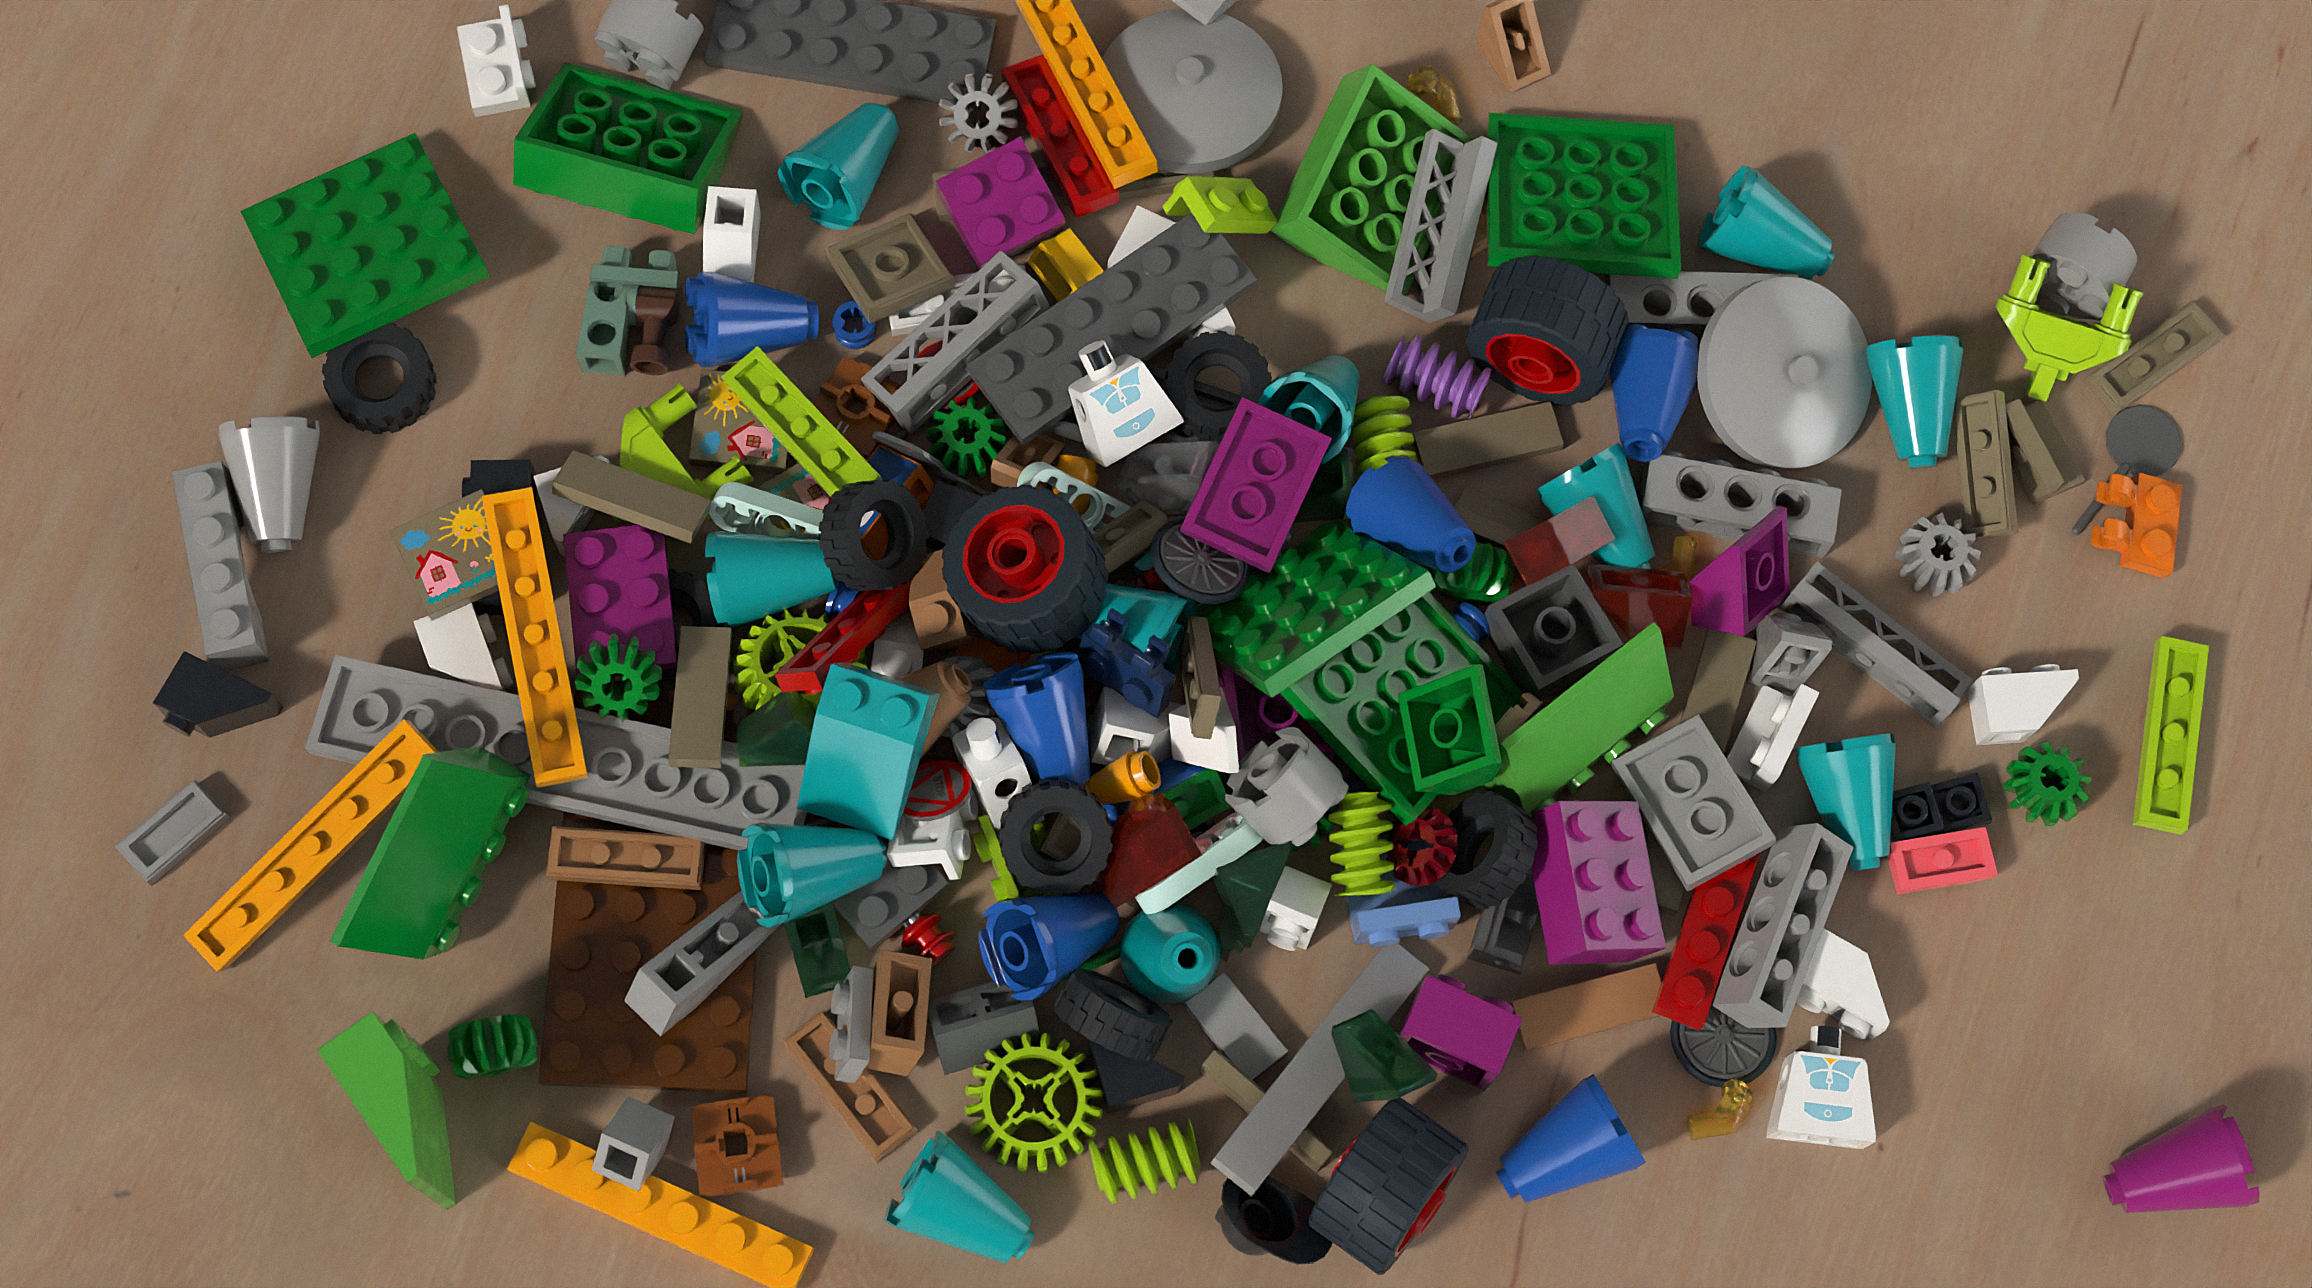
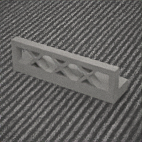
M1435 129L1426 132L1384 303L1428 323L1456 314L1498 143L1480 136L1464 144ZM1438 148L1454 155L1450 173L1445 176L1442 175L1435 160ZM1434 187L1442 207L1440 215L1432 219L1425 203L1427 190ZM1424 230L1431 245L1429 258L1421 261L1414 245L1416 233ZM1411 273H1414L1421 289L1418 302L1401 294L1405 277Z
M1000 251L861 378V381L868 390L889 408L898 424L911 435L936 410L940 409L972 379L966 369L968 363L1038 317L1050 306L1039 283L1005 253ZM1002 270H1005L1016 280L1004 292L988 293L989 282ZM978 306V315L971 323L953 325L954 315L962 307ZM943 338L942 349L934 357L918 358L919 347L927 339ZM908 370L907 381L892 395L879 384L893 371Z
M1818 562L1814 564L1780 607L1786 613L1799 616L1802 619L1801 622L1815 624L1833 641L1832 648L1935 727L1953 711L1960 702L1961 696L1974 681ZM1815 579L1832 591L1834 602L1811 585ZM1843 600L1847 602L1849 605L1844 606ZM1850 614H1863L1871 621L1873 632ZM1882 630H1884L1889 635L1883 636ZM1901 643L1909 649L1912 662L1889 644ZM1922 660L1926 662L1928 665L1922 666ZM1940 673L1955 684L1956 687L1951 692L1928 674Z

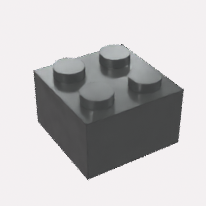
M1573 562L1489 605L1484 614L1490 626L1488 638L1517 686L1523 693L1530 692L1540 701L1582 679L1624 645Z

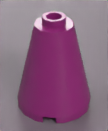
M2224 1104L2210 1107L2109 1163L2110 1174L2103 1176V1182L2112 1205L2121 1204L2126 1213L2248 1207L2249 1205L2259 1203L2260 1194L2258 1186L2250 1189L2247 1186L2245 1175L2253 1173L2255 1170L2244 1138L2233 1116L2223 1119L2227 1107Z

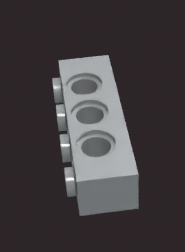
M1680 271L1678 279L1608 274L1604 283H1607L1615 291L1617 297H1620L1625 305L1624 309L1628 313L1627 325L1640 324L1648 329H1664L1671 332L1688 331L1696 335L1699 343H1701L1705 328L1712 315L1725 299L1735 291L1753 282L1774 277H1798V274ZM1652 305L1659 308L1663 316L1649 314L1644 306ZM1691 307L1705 309L1710 317L1705 318L1696 315Z
M1662 451L1659 458L1645 463L1641 474L1638 499L1645 522L1648 525L1731 541L1740 539L1775 509L1777 503H1784L1790 506L1795 513V517H1787L1788 552L1824 558L1835 543L1842 489L1830 487L1825 481L1816 478H1804L1799 481L1783 478L1778 472L1769 469L1747 471L1733 468L1731 463L1723 460L1700 462L1686 459L1685 455L1676 451ZM1680 486H1693L1699 491L1701 498L1693 499L1687 497L1682 492ZM1728 495H1740L1746 500L1748 507L1739 508L1733 505Z
M1818 823L1779 827L1776 834V844L1771 847L1711 1005L1746 1028L1787 1026L1854 847Z

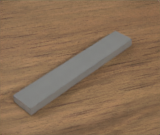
M1398 943L1383 946L1216 1154L1211 1164L1252 1196L1430 968Z

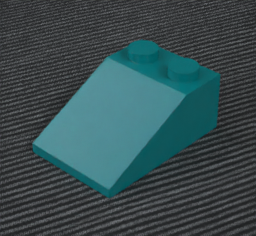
M846 662L832 663L814 719L797 809L894 840L940 693Z

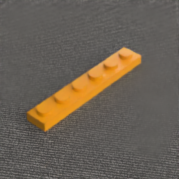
M1015 0L1114 189L1158 172L1157 160L1072 2L1070 0Z
M532 487L482 496L536 786L540 788L588 778Z
M403 719L192 925L183 936L217 972L225 971L402 798L423 754L439 751L409 720Z
M530 1121L507 1168L510 1172L769 1288H797L813 1254L814 1248L652 1175L648 1177L640 1191L634 1190L592 1171L597 1153L596 1150Z

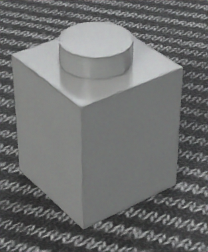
M628 1096L601 1134L592 1171L640 1191L665 1154L675 1117Z

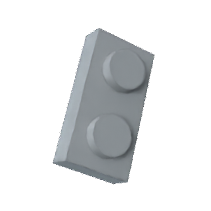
M853 966L844 982L837 983L833 991L831 1012L838 1014L837 1029H834L830 1039L829 1059L836 1060L835 1080L855 1083L870 1061L873 969Z

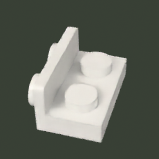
M508 4L499 6L500 19L457 26L470 100L475 117L531 107L528 89L536 88L530 60L522 61L520 48L528 47L522 19L513 20Z
M1801 684L1791 697L1768 686H1763L1760 689L1726 758L1740 780L1764 792L1771 787L1779 778L1820 692L1804 684Z
M972 790L966 803L957 811L938 820L917 821L902 815L894 840H889L887 856L892 866L901 867L942 863L949 880L961 879L964 860H968L971 854L969 837L971 820H976L978 814L975 792Z

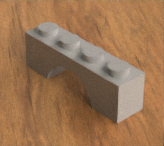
M220 460L172 471L206 656L215 666L225 671L270 661L262 616L255 602L244 564L240 534L241 527L244 525L243 516L228 469Z

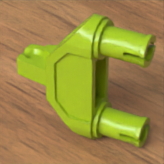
M2021 254V260L2008 294L2003 293L1998 298L1995 307L2021 351L2026 356L2023 368L2032 371L2025 394L2046 402L2055 379L2066 381L2069 373L2075 374L2128 351L2132 339L2130 338L2131 334L2127 331L2144 292L2132 287L2126 288L2123 284L2114 283L2100 323L2095 322L2094 325L2081 322L2038 308L2039 305L2035 302L2051 263L2040 258L2034 259L2033 256Z
M679 382L645 409L642 405L638 408L635 406L626 413L623 422L619 465L622 468L711 499V501L719 488L725 483L737 482L746 485L754 481L751 474L741 464L736 455L732 456L731 460L702 481L698 478L693 480L662 440L665 437L662 432L690 411L698 408ZM708 513V515L706 516V518H705L704 521H710V520H711V517H710V514H709V513ZM612 516L616 522L621 520V518Z

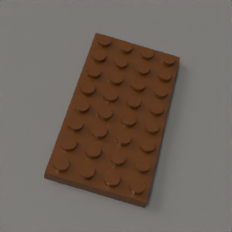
M575 687L574 708L598 713L600 704L585 707L582 702L585 691L578 690ZM660 690L656 700H647V711L643 715L629 708L627 719L671 729L675 691ZM728 693L723 741L770 751V748L766 746L772 744L773 720L768 719L758 724L755 710L745 711L742 704V696L737 695V693ZM610 710L608 715L618 717L616 710ZM563 811L562 827L659 833ZM706 843L701 890L557 880L538 1079L541 1085L747 1093L757 949L693 1011L661 1036L624 1001L642 966L742 890L738 875V850Z

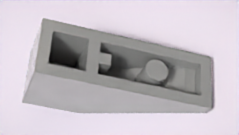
M1791 613L1766 615L1756 629L1755 640L1757 643L1751 660L1748 684L1761 687L1768 686L1772 689L1794 693L1801 684L1806 682L1830 653L1833 641L1815 624L1801 622L1802 619L1797 615Z
M741 890L642 966L624 1001L661 1036L704 1001L779 926L769 928L760 925L756 919L764 918L758 907L748 908Z

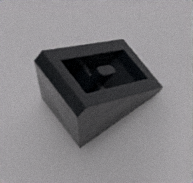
M1090 1039L1088 1040V1047L1094 1067L1098 1072L1097 1077L1100 1088L1103 1089V1098L1108 1114L1178 1094L1183 1084V1075L1153 1059L1152 1061L1136 1060L1135 1058L1126 1057L1111 1051Z

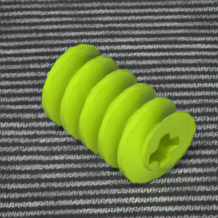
M1375 396L1356 404L1353 426L1356 428L1353 430L1352 439L1358 445L1354 452L1355 459L1360 463L1356 470L1358 478L1370 467L1377 470L1389 463L1385 458L1390 456H1407L1413 461L1417 459L1414 451L1402 450V448L1414 442V436L1412 433L1399 432V430L1405 429L1412 424V418L1409 415L1397 414V412H1401L1409 407L1410 402L1407 397Z
M1379 792L1346 793L1344 798L1337 803L1342 805V809L1328 815V821L1343 826L1342 830L1329 835L1330 842L1344 846V850L1330 855V862L1345 866V870L1331 875V882L1346 886V890L1333 896L1386 894L1395 890V883L1380 877V875L1393 870L1394 863L1381 859L1379 855L1394 849L1392 842L1379 838V834L1393 828L1392 822L1378 818L1379 813L1392 808L1390 802L1377 798V793Z
M1187 1118L1185 1134L1181 1133L1175 1122L1167 1123L1165 1139L1161 1138L1155 1127H1148L1145 1144L1140 1142L1133 1131L1127 1132L1124 1149L1120 1147L1113 1136L1107 1137L1105 1153L1103 1154L1094 1141L1088 1142L1099 1191H1104L1111 1204L1118 1202L1119 1188L1124 1186L1132 1199L1138 1198L1139 1184L1143 1181L1152 1195L1157 1194L1160 1177H1165L1171 1188L1177 1189L1180 1172H1185L1193 1185L1198 1184L1201 1165L1189 1118Z

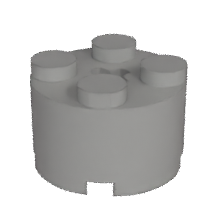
M611 0L594 33V42L606 51L603 60L611 67L622 72H628L630 67L646 73L645 79L654 86L669 90L673 82L679 80L704 30L703 25L691 12L687 20L676 13L675 10L679 3L674 0Z
M2068 212L2058 216L2030 254L2034 259L2040 258L2051 263L2038 294V297L2041 299V308L2062 316L2069 315L2081 319L2101 320L2113 290V284L2125 285L2137 264V255L2129 240L2114 227L2110 233H2107L2095 226L2099 219L2094 216L2078 212Z
M1287 727L1275 732L1281 738L1270 746L1262 740L1238 763L1239 772L1230 775L1227 784L1233 789L1232 795L1225 794V800L1268 843L1279 845L1291 841L1295 846H1300L1315 834L1317 830L1316 822L1324 815L1328 808L1336 805L1344 798L1348 791V785L1342 780L1340 770L1298 728Z

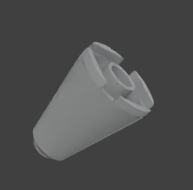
M257 417L250 418L251 424L249 428L236 430V420L220 424L218 437L250 543L261 545L262 553L292 551V543L302 541L320 437L319 421L315 420L307 425V418Z

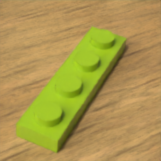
M758 346L721 376L725 385L830 497L835 491L842 490V486L846 484L882 479L876 470Z
M2162 635L2154 642L2132 825L2179 835L2188 831L2209 652L2208 645Z

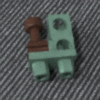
M618 246L605 247L600 265L592 264L591 281L587 291L576 355L582 372L625 376L630 325L643 326L642 344L633 347L630 367L634 371L646 375H663L668 372L670 353L662 345L667 327L673 326L678 321L683 296L674 252L664 250L650 252L647 269L631 268L633 259L631 250Z

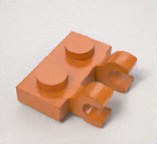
M2140 472L2131 478L2120 474H2111L2109 483L2098 482L2095 500L2102 504L2125 508L2126 515L2125 522L2106 518L2104 527L2094 525L2092 527L2090 545L2100 549L2120 552L2121 567L2159 578L2169 576L2173 573L2183 485Z

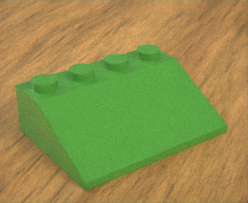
M1374 64L1349 73L1342 77L1275 216L1278 222L1270 231L1303 255L1387 291L1426 132L1435 129L1464 144L1474 139ZM1438 148L1435 160L1442 175L1445 176L1450 173L1454 155ZM1433 187L1427 190L1425 203L1432 219L1440 215L1442 207L1441 201ZM1424 230L1416 233L1414 241L1421 261L1430 245ZM1414 273L1405 277L1401 293L1406 296L1415 277Z
M1651 623L1499 744L1502 764L1493 781L1482 785L1486 791L1499 794L1532 814L1556 803L1554 798L1566 788L1572 794L1581 789L1595 776L1591 768L1603 759L1611 764L1612 760L1622 756L1632 746L1628 739L1640 729L1647 735L1662 724L1669 716L1664 710L1673 699L1674 693L1661 629L1656 623Z
M372 1011L317 1049V1051L407 1183L448 1210L456 1204L443 1090L434 1078L441 1070L424 1046L421 1047L414 1037L411 1038L409 1033L404 1028H401L394 1018L385 1023Z

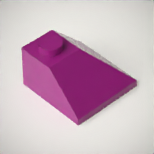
M1777 506L1689 582L1686 597L1688 605L1691 606L1692 626L1745 636L1790 595L1786 507Z

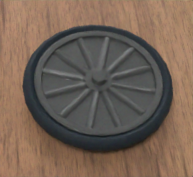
M1185 518L1167 522L1158 529L1151 544V560L1162 581L1174 592L1186 599L1205 604L1224 603L1234 599L1243 592L1248 584L1250 575L1248 563L1181 533L1180 529Z
M1712 1005L1710 1006L1705 1025L1700 1031L1673 1020L1670 1030L1673 1050L1684 1069L1697 1080L1715 1087L1732 1088L1752 1082L1769 1066L1776 1048L1777 1035L1775 1027L1746 1028Z

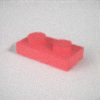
M1986 827L1890 842V852L1887 858L1896 895L1990 880L1998 875Z

